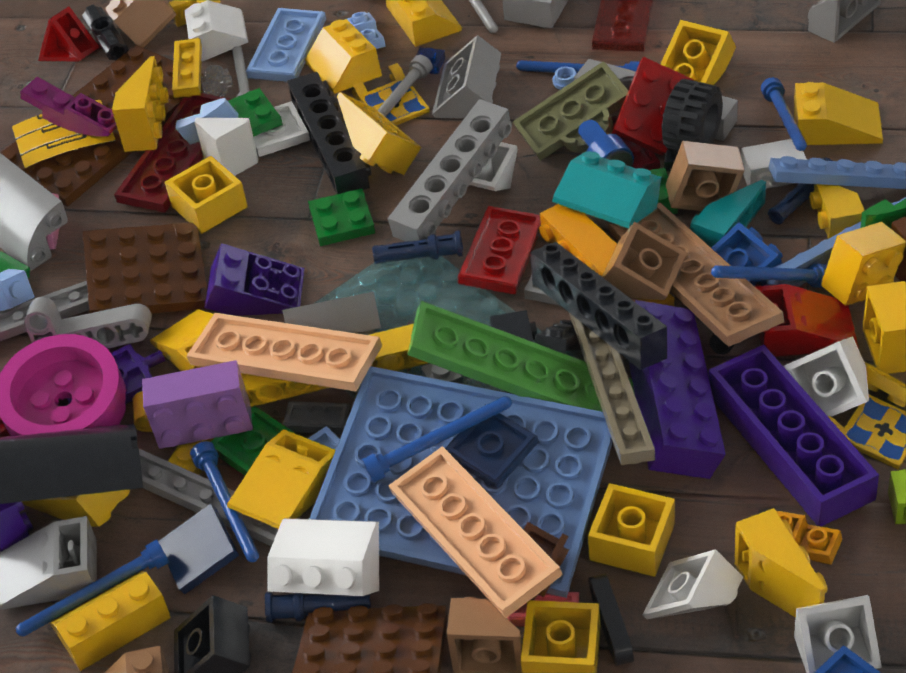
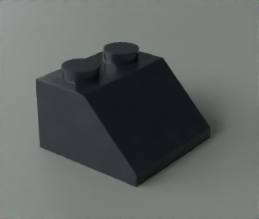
M214 595L205 601L174 630V673H242L246 671L251 662V653L249 652L250 625L248 623L247 607Z

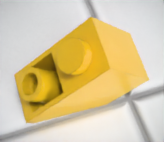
M814 184V192H810L812 209H817L820 229H825L828 239L842 232L845 228L861 221L862 212L865 210L858 193L838 185Z

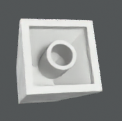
M716 549L672 561L668 564L642 615L646 619H653L729 605L737 597V589L743 576Z

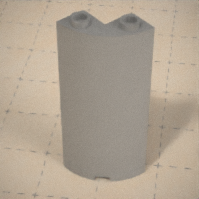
M0 153V248L14 259L30 267V271H32L52 257L46 236L68 222V218L60 199Z

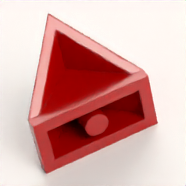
M70 6L48 20L38 61L79 62L100 48Z

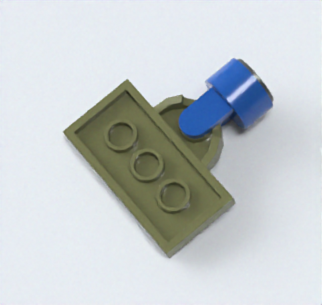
M604 61L513 121L517 131L540 161L562 146H565L570 151L578 153L596 152L600 157L609 160H620L632 167L634 162V155L618 135L611 134L613 131V120L610 115L622 107L628 89Z

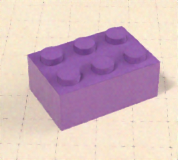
M237 360L142 379L143 408L159 449L253 430L250 400Z

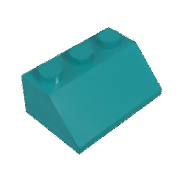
M587 151L570 161L553 195L552 202L629 229L634 222H639L657 209L661 177L651 174L647 169H636L625 165L623 161L609 160L600 157L596 152Z

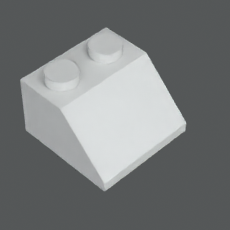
M206 0L193 4L184 10L188 38H200L202 62L232 50L236 46L248 43L244 16L240 8Z
M853 336L783 366L827 416L832 417L869 401L866 365Z

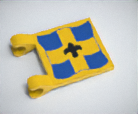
M395 63L388 66L391 72L389 77L392 82L368 92L362 81L353 85V96L378 110L405 78L400 65ZM411 86L386 118L397 126L430 112V108L415 88Z
M868 394L869 401L858 406L845 428L834 418L828 416L858 451L899 470L906 458V411Z

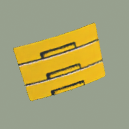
M42 114L12 126L25 168L68 151L115 141L113 132L109 136H90L76 133L43 119Z

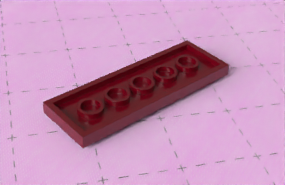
M204 93L192 97H184L162 127V138H158L157 150H146L115 192L116 202L165 213L171 205L165 181L199 163L204 157L200 141L190 145L176 130V121L200 114L202 104L225 97Z

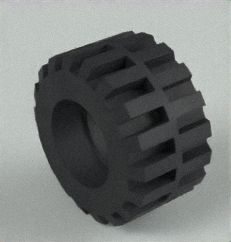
M682 79L675 85L667 100L662 120V139L666 148L679 151L682 141L713 143L720 126L723 109L722 93L718 86L689 79Z

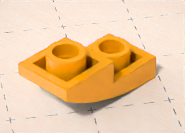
M776 511L781 520L786 519L788 521L794 540L798 546L802 545L806 549L810 560L832 565L843 539L841 530L809 525L805 515Z

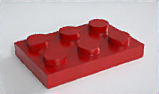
M643 57L640 60L612 133L663 156L667 151L662 139V120L667 100L680 80L689 79L694 81V79Z

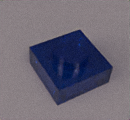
M420 47L416 54L423 55L431 61L433 69L430 71V74H439L446 58L445 50Z

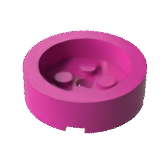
M53 335L27 345L17 352L0 373V418L10 436L119 425L126 411L127 389L113 355L103 344L83 335ZM59 398L61 400L65 398L72 399L67 406H57Z

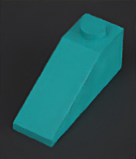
M759 180L708 204L699 215L694 216L690 224V230L709 247H712L737 223L740 222L744 227H747L765 204L766 181Z

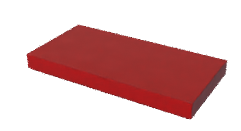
M488 206L458 274V284L516 295L531 257L530 252L533 251L540 233V215Z

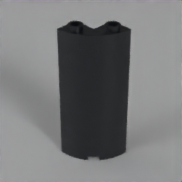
M135 424L0 437V504L143 488Z

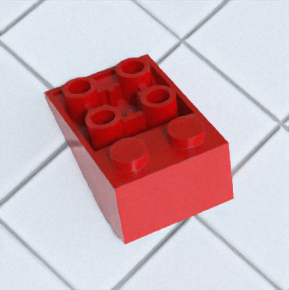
M789 284L756 286L763 295L783 311V323L759 333L761 346L765 345L775 357L812 354L852 336L859 349L849 305L845 306L835 297Z

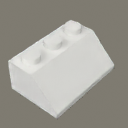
M282 519L267 557L268 591L365 596L379 591V522Z

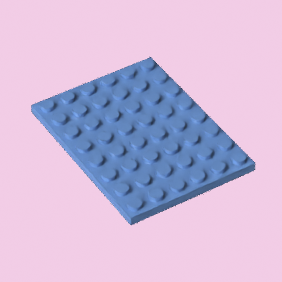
M371 366L361 383L309 519L379 522V556L466 575L392 494L388 486L440 447L446 448L458 434L390 467V472L385 474V478L375 483L371 480L362 459L373 453L375 456L380 453L384 456L483 407L485 404L487 405L503 396H508L512 400V405L500 414L538 436L539 443L498 489L469 471L467 472L522 529H524L527 522H530L558 539L562 533L569 536L564 545L569 551L560 566L563 575L554 581L547 591V594L567 598L613 441L604 414L601 411L530 397H521L515 394Z

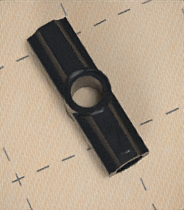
M94 4L86 7L82 18L108 59L116 61L122 55L128 53L129 49L116 30L112 18L106 15L102 7H97Z

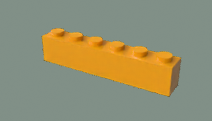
M556 204L541 212L539 232L546 242H557L602 276L617 243L583 212L560 204ZM670 293L665 300L632 299L634 302L635 300L674 306V297Z

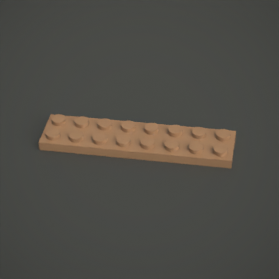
M661 203L657 204L656 210L637 222L687 253L670 291L728 347L784 322L783 311L747 279L713 277L711 269L714 266L731 265ZM614 223L609 224L610 234L618 241L628 230V228Z

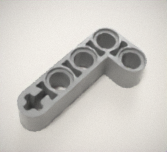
M38 297L31 302L24 324L32 343L53 335L78 333L98 341L106 348L144 340L149 330L152 314L145 305L131 304L61 319L57 306L51 299Z

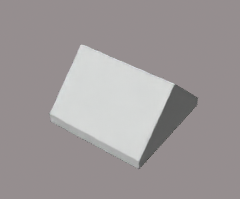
M195 118L194 122L204 159L212 156L234 176L258 163L259 159L249 118Z
M501 142L497 147L495 155L488 159L482 167L480 175L474 178L470 185L492 191L509 189L517 156V146Z
M868 595L796 608L794 638L806 673H814L843 645L875 669L882 668L870 597Z

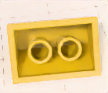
M385 0L386 7L415 47L462 31L461 25L442 0Z
M347 19L336 20L331 25L323 27L305 58L306 64L313 72H318L322 81H327L329 89L334 94L352 88L357 83H365L382 76L376 48Z
M140 571L51 621L50 625L79 671H82L167 621L171 616L158 587L147 572Z

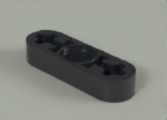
M607 574L588 577L593 603L599 604L600 624L615 666L634 662L632 645Z

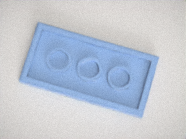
M278 8L246 69L247 78L284 82L298 78L306 63L305 58L326 21L325 12Z

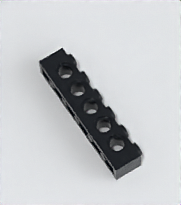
M318 72L288 80L291 101L309 132L310 141L336 194L357 189H369L368 177L372 176L370 165L360 159L361 153L353 147L342 111L338 112L337 101L334 96H330L327 81H322Z
M557 242L546 244L542 248L530 252L532 283L637 368L642 370L667 359V326Z

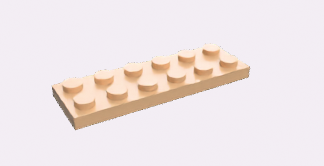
M214 313L187 354V359L190 365L201 367L237 360L240 372L244 374L357 391L380 351L382 344L380 337Z
M443 446L388 485L392 494L505 618L563 575L560 567Z

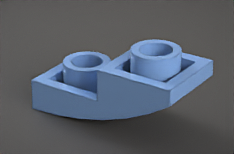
M357 12L352 17L347 18L376 49L386 47L384 37L378 31L376 21L369 12Z
M226 98L202 104L200 114L177 120L176 130L191 145L199 142L194 122L195 118H238V113Z

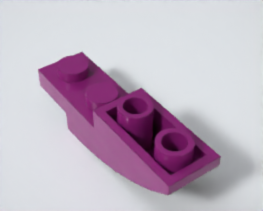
M36 77L20 91L22 100L42 110L43 119L64 129L90 136H109L117 129L112 110L82 93L74 97L39 77Z

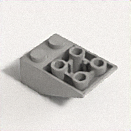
M87 516L55 521L0 552V610L61 600L97 581V540Z

